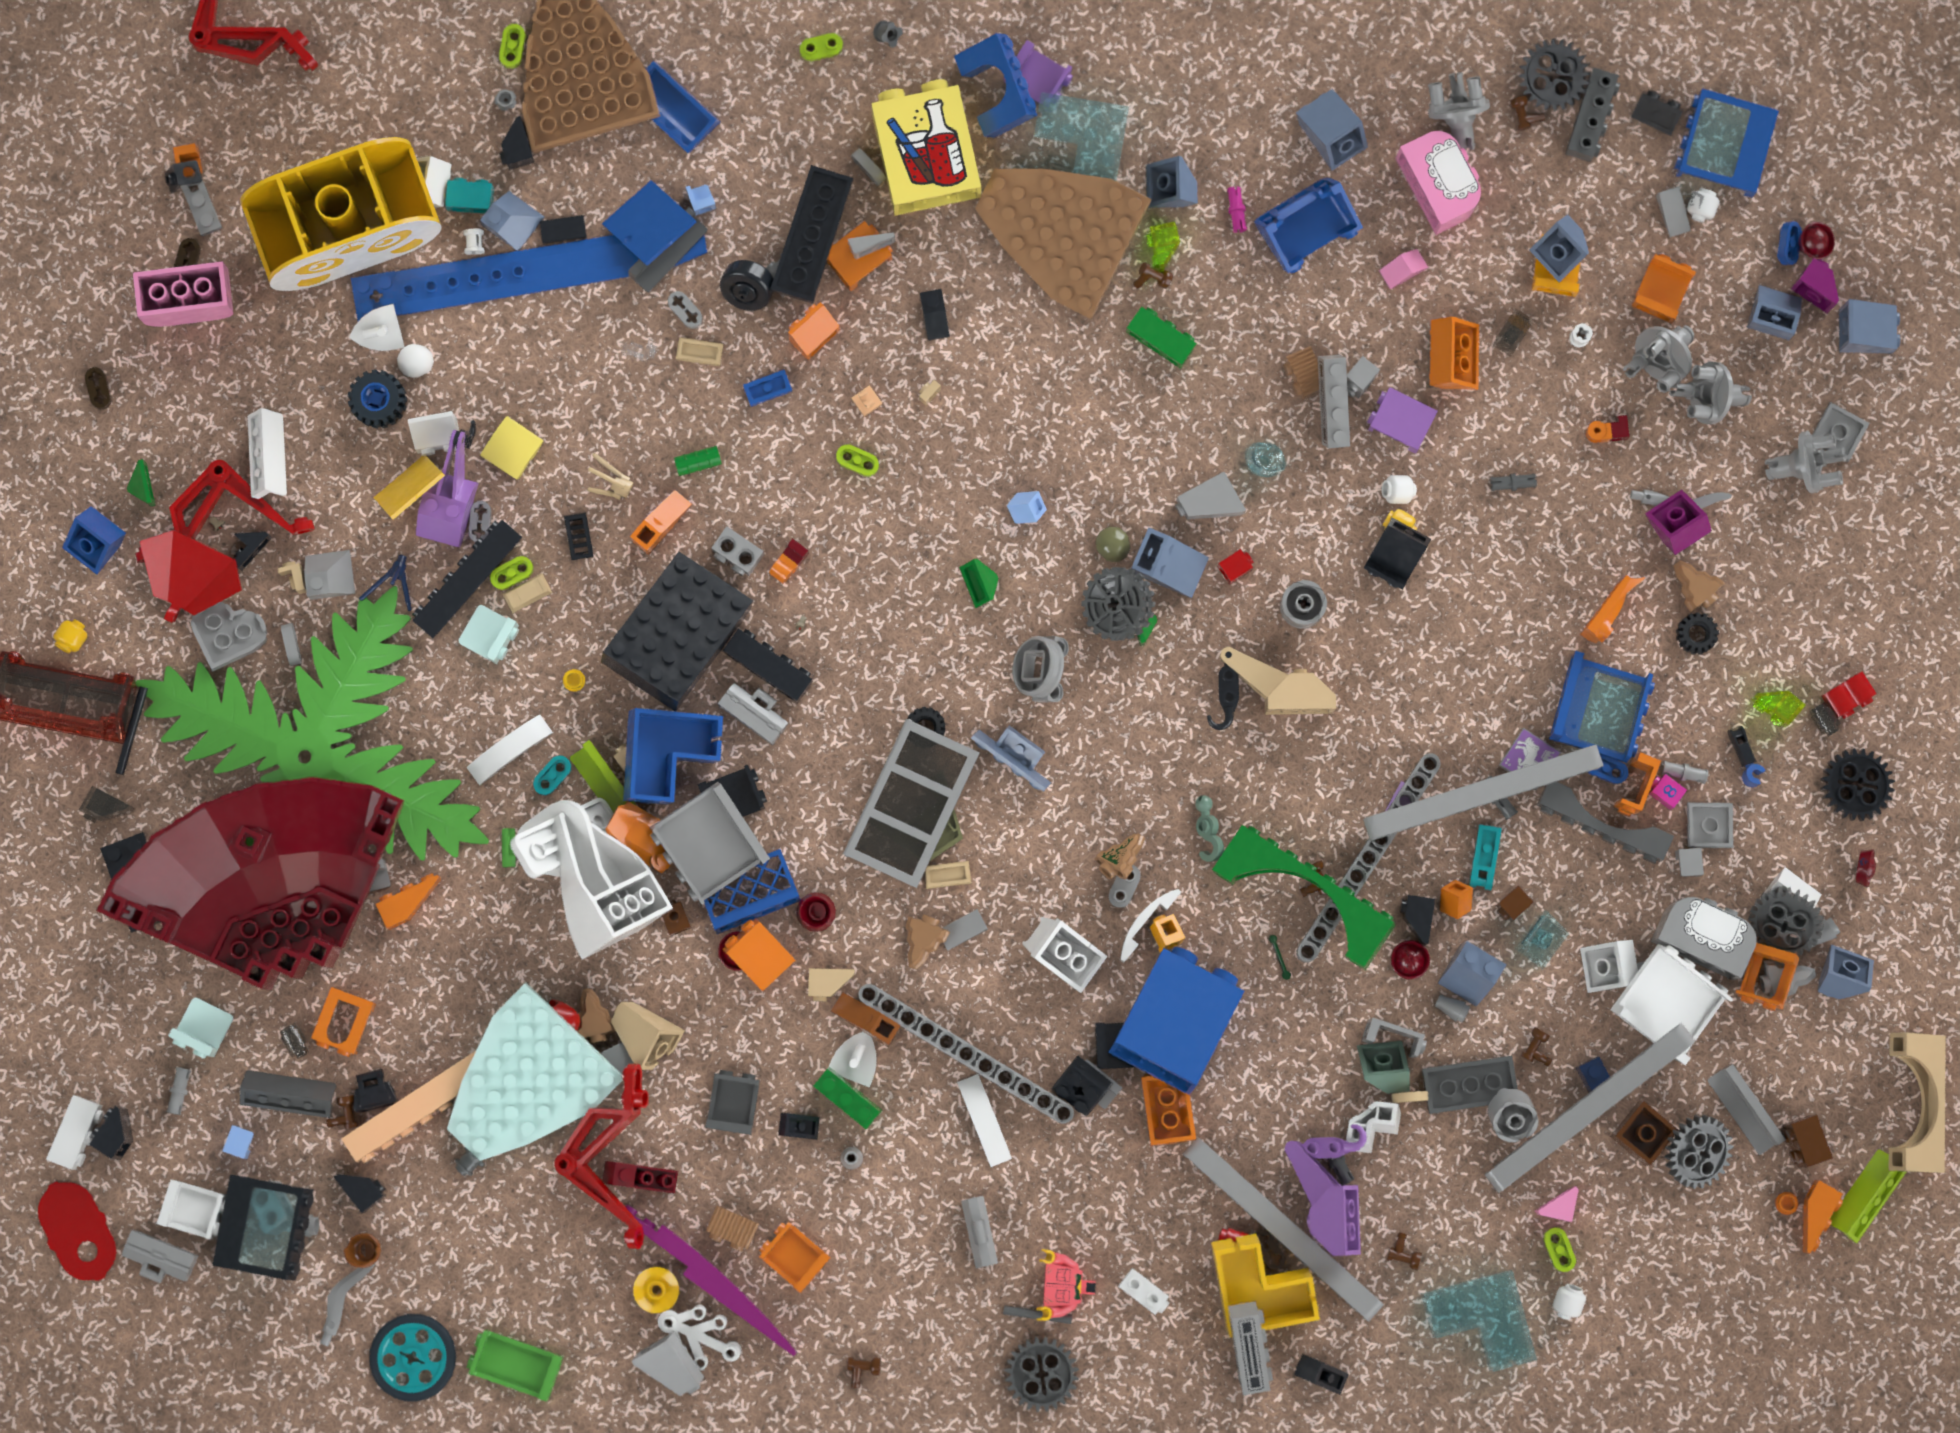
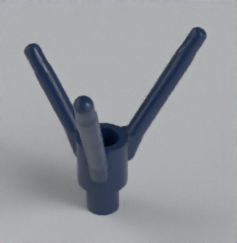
M398 555L397 561H394L392 568L359 597V600H364L385 580L392 577L391 585H394L397 579L401 580L407 610L412 611L405 573L407 557Z

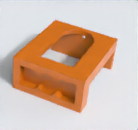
M1756 942L1740 990L1736 989L1735 992L1741 997L1740 1001L1751 1005L1754 1002L1763 1004V1008L1775 1011L1776 1008L1783 1010L1799 957L1795 953ZM1764 958L1785 964L1776 993L1770 999L1757 996L1754 992Z
M331 987L311 1039L317 1040L315 1045L325 1049H329V1046L338 1048L337 1053L347 1057H350L351 1053L357 1055L358 1052L356 1050L370 1014L374 1012L376 1003ZM338 1000L360 1008L348 1038L343 1043L336 1044L329 1040L327 1029Z

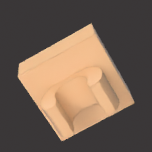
M870 385L851 398L864 417L882 405V402Z

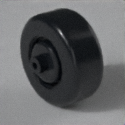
M737 260L726 267L720 280V291L723 297L736 308L745 311H757L766 307L773 295L771 286L774 278L764 266L757 262Z

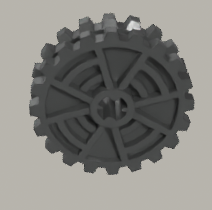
M1112 567L1110 570L1105 568L1102 570V574H1094V581L1089 580L1087 582L1088 590H1083L1082 595L1085 596V600L1081 601V606L1085 607V611L1082 612L1083 617L1088 618L1087 626H1093V633L1096 635L1101 633V638H1110L1111 641L1135 638L1134 634L1141 635L1143 633L1142 628H1148L1150 625L1148 619L1154 616V613L1151 611L1152 607H1155V602L1151 598L1154 596V591H1149V586L1151 585L1149 581H1143L1144 576L1141 573L1135 574L1134 569L1127 570L1125 567Z

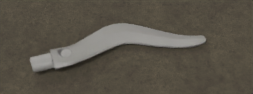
M1646 489L1643 492L1631 490L1630 499L1641 500L1642 504L1657 506L1669 498L1661 493ZM1723 492L1712 493L1696 498L1693 501L1702 509L1718 501L1730 499L1732 495Z
M374 1265L367 1268H357L333 1287L327 1297V1318L322 1329L324 1334L320 1344L329 1346L332 1336H336L347 1292L364 1278Z

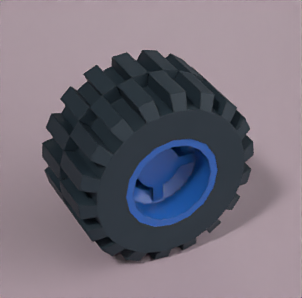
M376 369L372 370V373H368V371L363 372L364 376L361 378L357 376L355 378L357 382L350 385L352 390L348 392V397L350 398L348 405L352 409L351 412L360 422L368 427L372 426L378 429V427L387 428L389 424L394 425L396 423L395 420L397 418L401 419L403 416L401 414L402 411H406L407 408L405 406V402H407L405 389L392 374H388L386 371L381 370V372H378Z

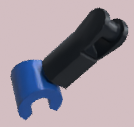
M1739 726L1734 731L1728 730V737L1736 751L1741 766L1746 767L1742 774V781L1748 787H1757L1761 782L1759 779L1754 778L1752 773L1759 775L1766 770L1761 765L1754 764L1757 761L1743 726ZM1742 738L1743 744L1739 745L1737 739Z

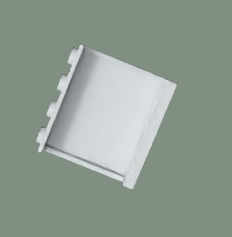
M1658 944L1611 1008L1612 1012L1653 1043L1680 1023L1684 1025L1696 1040L1726 999L1730 1002L1733 1000V998L1727 995L1729 990L1719 983L1713 984L1710 975L1702 970L1700 972L1695 970L1694 967L1696 965L1687 958L1682 960L1677 956L1679 951L1670 945L1664 947ZM1690 1047L1677 1056L1675 1060L1686 1065L1691 1059L1686 1055Z

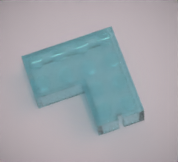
M1041 92L1038 114H1042V117H1037L1034 138L1078 145L1073 173L1110 178L1117 181L1129 106Z
M1508 1269L1421 1293L1425 1311L1431 1314V1317L1427 1319L1432 1337L1437 1339L1477 1328L1489 1371L1495 1372L1513 1367L1512 1362H1510L1511 1360L1514 1365L1537 1360L1513 1270Z

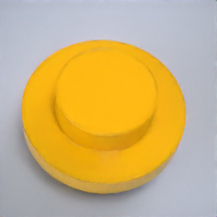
M571 669L563 676V684L571 692L580 691L585 685L586 679L580 670Z

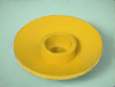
M648 1268L640 1273L635 1280L633 1287L634 1298L637 1304L649 1313L665 1312L678 1299V1281L665 1268ZM656 1285L661 1288V1293L658 1295L652 1291Z

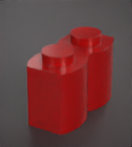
M1863 671L1821 697L1835 719L1841 716L1844 720L1855 713L1853 708L1861 705L1863 708L1873 702L1872 697L1877 693Z

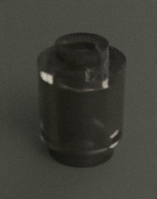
M1823 702L1809 711L1812 715L1810 718L1821 735L1826 733L1829 737L1840 730L1838 725L1841 722L1830 705L1827 706Z
M296 1023L287 1026L279 1032L282 1036L280 1039L290 1057L296 1056L299 1059L309 1053L308 1049L311 1045L301 1027H297Z

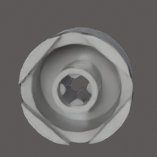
M1301 580L1290 585L1280 601L1282 618L1289 625L1300 629L1310 628L1317 624L1327 608L1326 595L1321 587L1308 580ZM1302 600H1305L1306 605L1309 607L1302 609L1301 605L1298 603H1301Z
M1507 1088L1500 1089L1489 1103L1488 1117L1494 1131L1502 1140L1513 1143L1519 1142V1139L1530 1137L1537 1129V1112L1530 1097L1523 1091Z

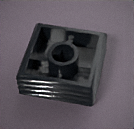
M1076 1056L1053 1085L1052 1090L1060 1098L1071 1104L1076 1111L1084 1116H1088L1113 1083L1080 1056Z

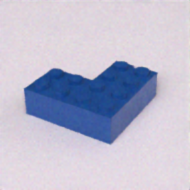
M634 708L628 711L623 801L664 805L673 803L675 798L677 761L710 764L721 761L722 741L717 740L711 743V740L722 736L723 716Z

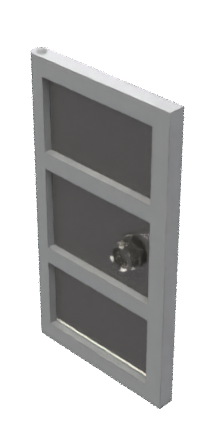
M906 719L843 852L845 857L853 858L917 888L980 752L923 727L911 719Z

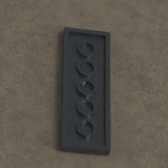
M813 165L810 166L773 279L772 292L814 304L854 181L853 177Z

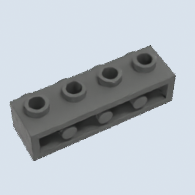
M1593 67L1588 79L1590 84L1586 85L1587 92L1583 95L1565 155L1591 162L1593 157H1598L1601 144H1598L1600 136L1604 137L1608 124L1604 122L1606 116L1610 117L1614 104L1610 102L1612 96H1616L1620 83H1617L1619 75Z

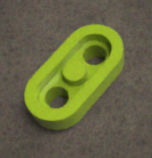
M510 24L503 31L499 59L501 64L508 69L518 67L523 57L526 34L524 29L518 24ZM518 34L519 37L516 40H512L511 35ZM509 55H514L515 59L513 61H508L507 57Z
M829 33L805 39L800 45V54L806 61H816L837 56L843 49L842 38L838 34ZM830 41H835L836 45L831 47L828 45V43ZM813 46L815 49L814 51L809 52L807 51V47Z
M849 444L842 445L837 450V462L842 467L865 477H871L878 472L879 461L873 454ZM846 453L852 455V458L848 461L843 458ZM870 462L872 468L867 470L864 468V464Z
M518 556L495 568L490 576L491 583L498 590H506L529 578L533 573V564L527 557ZM520 565L526 566V570L524 572L518 571V567ZM505 575L506 581L500 583L498 581L499 576Z
M1557 1227L1548 1229L1544 1233L1543 1241L1553 1267L1560 1272L1571 1271L1576 1264V1258L1565 1231ZM1554 1234L1559 1237L1557 1243H1552L1551 1236ZM1562 1256H1565L1567 1258V1263L1565 1265H1562L1559 1262V1259Z

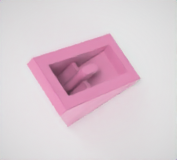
M1418 249L1399 255L1379 270L1391 290L1429 267Z
M1572 1186L1535 1210L1536 1214L1572 1222L1578 1195L1577 1187Z

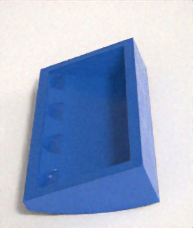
M652 61L646 70L651 77L660 117L651 120L687 153H690L721 121L658 63Z

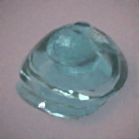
M1253 443L1245 451V464L1248 470L1256 476L1273 477L1286 468L1284 454L1274 444Z

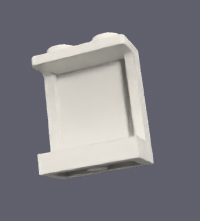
M170 1180L157 1224L213 1240L214 1236L219 1234L221 1224L219 1219L221 1214H223L226 1195L181 1181Z

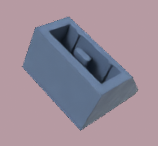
M1759 285L1746 328L1790 340L1795 335L1801 315L1802 298Z

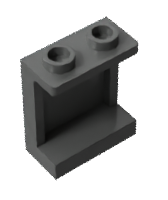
M720 1070L719 1074L714 1073L710 1107L705 1128L752 1135L760 1080H755L756 1075L742 1073V1077H735L732 1071Z

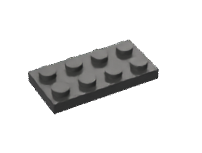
M1512 1056L1421 1069L1425 1091H1428L1427 1107L1429 1114L1488 1106L1500 1089L1518 1090Z

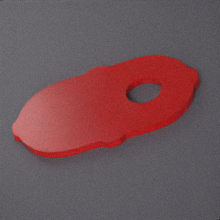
M57 1181L50 1184L38 1206L39 1222L48 1238L47 1244L50 1250L55 1251L62 1267L72 1277L79 1280L100 1281L104 1279L116 1258V1243L106 1224L107 1218L105 1214L99 1211L92 1195L83 1186L72 1182L60 1183ZM86 1241L94 1243L98 1250L95 1259L89 1262L81 1260L78 1256L79 1246Z

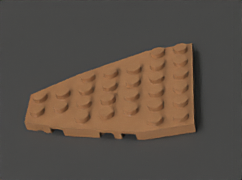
M596 0L536 1L537 9L533 14V27L527 41L526 83H524L523 90L525 95L524 103H522V113L533 153L660 117L650 74L612 17Z
M994 169L975 209L1004 250L1051 299L1092 319L1152 199L1110 178L1049 169Z

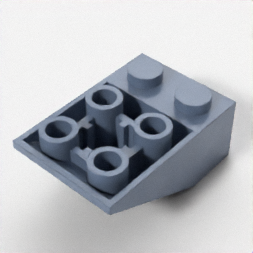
M1148 527L1131 569L1135 570V574L1141 573L1144 579L1192 599L1209 557L1166 534Z

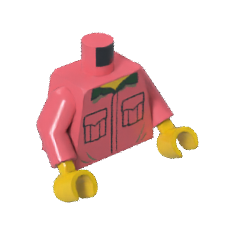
M1041 1249V1251L1046 1252V1258L1044 1260L1039 1259L1040 1262L1046 1263L1043 1307H1037L1036 1310H1042L1043 1312L1042 1318H1037V1320L1047 1321L1050 1318L1063 1317L1074 1311L1077 1304L1081 1303V1294L1095 1295L1096 1281L1082 1280L1083 1271L1079 1270L1078 1263L1067 1255L1055 1253L1048 1249Z

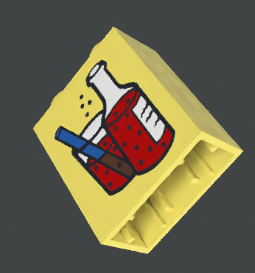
M933 80L921 86L922 93L905 96L903 89H890L878 95L879 102L871 103L872 117L894 216L981 197V183L959 85L948 87L947 80Z

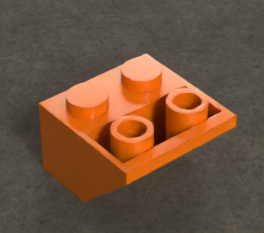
M821 302L818 305H811L806 310L804 318L795 320L789 326V341L807 360L840 331L839 324Z

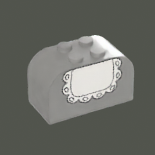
M1687 897L1670 904L1665 909L1650 942L1664 947L1670 945L1679 951V956L1687 958L1728 979L1736 980L1742 978L1756 946V934L1751 924L1738 917V912L1730 908L1723 910L1717 907V902L1708 898L1702 900L1696 897Z

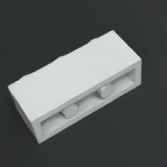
M73 1095L46 1160L71 1170H76L77 1166L81 1167L86 1157V1154L83 1152L86 1145H89L92 1140L90 1135L95 1123L99 1124L103 1117L102 1105Z

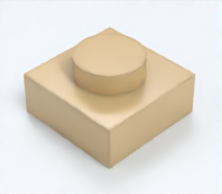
M935 380L931 384L927 382L919 391L921 393L919 400L926 406L940 392L941 385Z

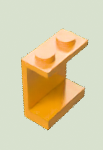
M1536 258L1532 290L1576 297L1580 286L1578 283L1580 263L1561 282H1558Z

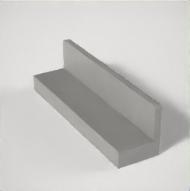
M1733 1064L1726 1066L1708 1079L1710 1086L1759 1155L1786 1140Z

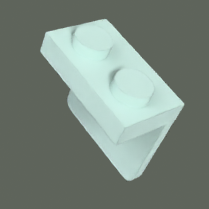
M479 605L460 636L459 643L497 664L499 660H503L508 651L506 647L510 640L513 641L517 636L519 625L513 619L505 618L491 609Z
M193 998L178 1028H172L168 1036L174 1039L173 1044L184 1049L187 1045L194 1049L193 1054L205 1059L206 1056L214 1057L233 1021V1016L199 998Z

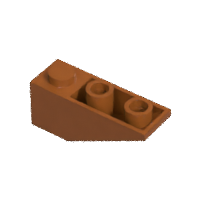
M842 992L831 1010L832 1013L886 1047L890 1046L901 1025L844 992Z

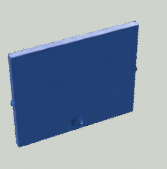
M651 180L606 219L602 225L648 266L696 223V220Z

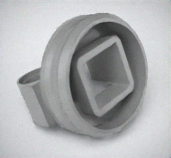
M1034 636L1020 646L1013 661L1012 674L1014 683L1022 694L1033 697L1032 701L1040 703L1059 702L1062 699L1063 687L1059 682L1063 674L1064 657L1068 654L1069 650L1068 642L1058 636ZM1036 656L1042 657L1040 678H1033Z

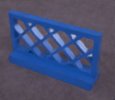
M781 849L767 854L770 859L779 856L781 865L778 871L766 867L769 860L763 866L757 864L755 867L761 869L757 880L745 876L746 873L740 876L736 888L728 885L723 887L733 891L729 903L718 899L722 889L717 891L714 897L710 896L704 900L717 935L745 924L748 920L760 918L801 900ZM782 869H784L786 875L781 873ZM764 871L776 875L771 886L760 882ZM779 876L787 879L791 886L784 890L774 888ZM743 879L755 883L750 894L739 890ZM758 885L769 889L767 896L762 899L753 896ZM737 893L748 898L745 906L737 907L732 905ZM716 902L727 906L724 914L717 917L714 916L712 911Z

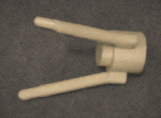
M593 453L592 456L618 477L614 479L589 467L588 470L612 483L611 489L614 492L591 487L587 490L596 494L611 496L620 500L621 496L627 498L634 484L629 481L630 477L623 475L603 458Z

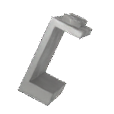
M1376 1018L1368 1019L1362 1042L1374 1043L1380 1028L1413 1039V1045L1409 1054L1410 1058H1416L1424 1053L1427 1041L1424 1040V1034Z

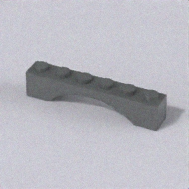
M1558 782L1545 785L1537 803V806L1541 807L1540 811L1549 816L1556 814L1562 817V822L1571 826L1576 823L1582 826L1581 830L1590 835H1594V833L1602 835L1603 841L1612 845L1617 842L1623 845L1622 849L1626 852L1643 854V859L1653 864H1656V861L1661 862L1664 860L1674 838L1673 835L1656 827L1628 830L1607 825L1594 818L1582 807L1571 788Z

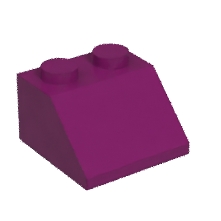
M1814 258L1802 271L1791 287V290L1828 314L1839 302L1834 273L1825 261Z
M1682 489L1645 513L1662 542L1674 555L1680 553L1712 531L1707 514Z

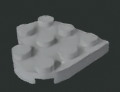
M219 602L203 612L192 616L191 626L193 633L212 672L254 653L267 642L265 622L259 614H255L252 611H246L245 609L233 611L228 604Z

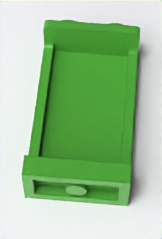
M484 1330L483 1334H478L474 1345L478 1347L475 1356H470L467 1368L470 1369L469 1375L538 1397V1399L546 1402L549 1401L564 1356L489 1330Z

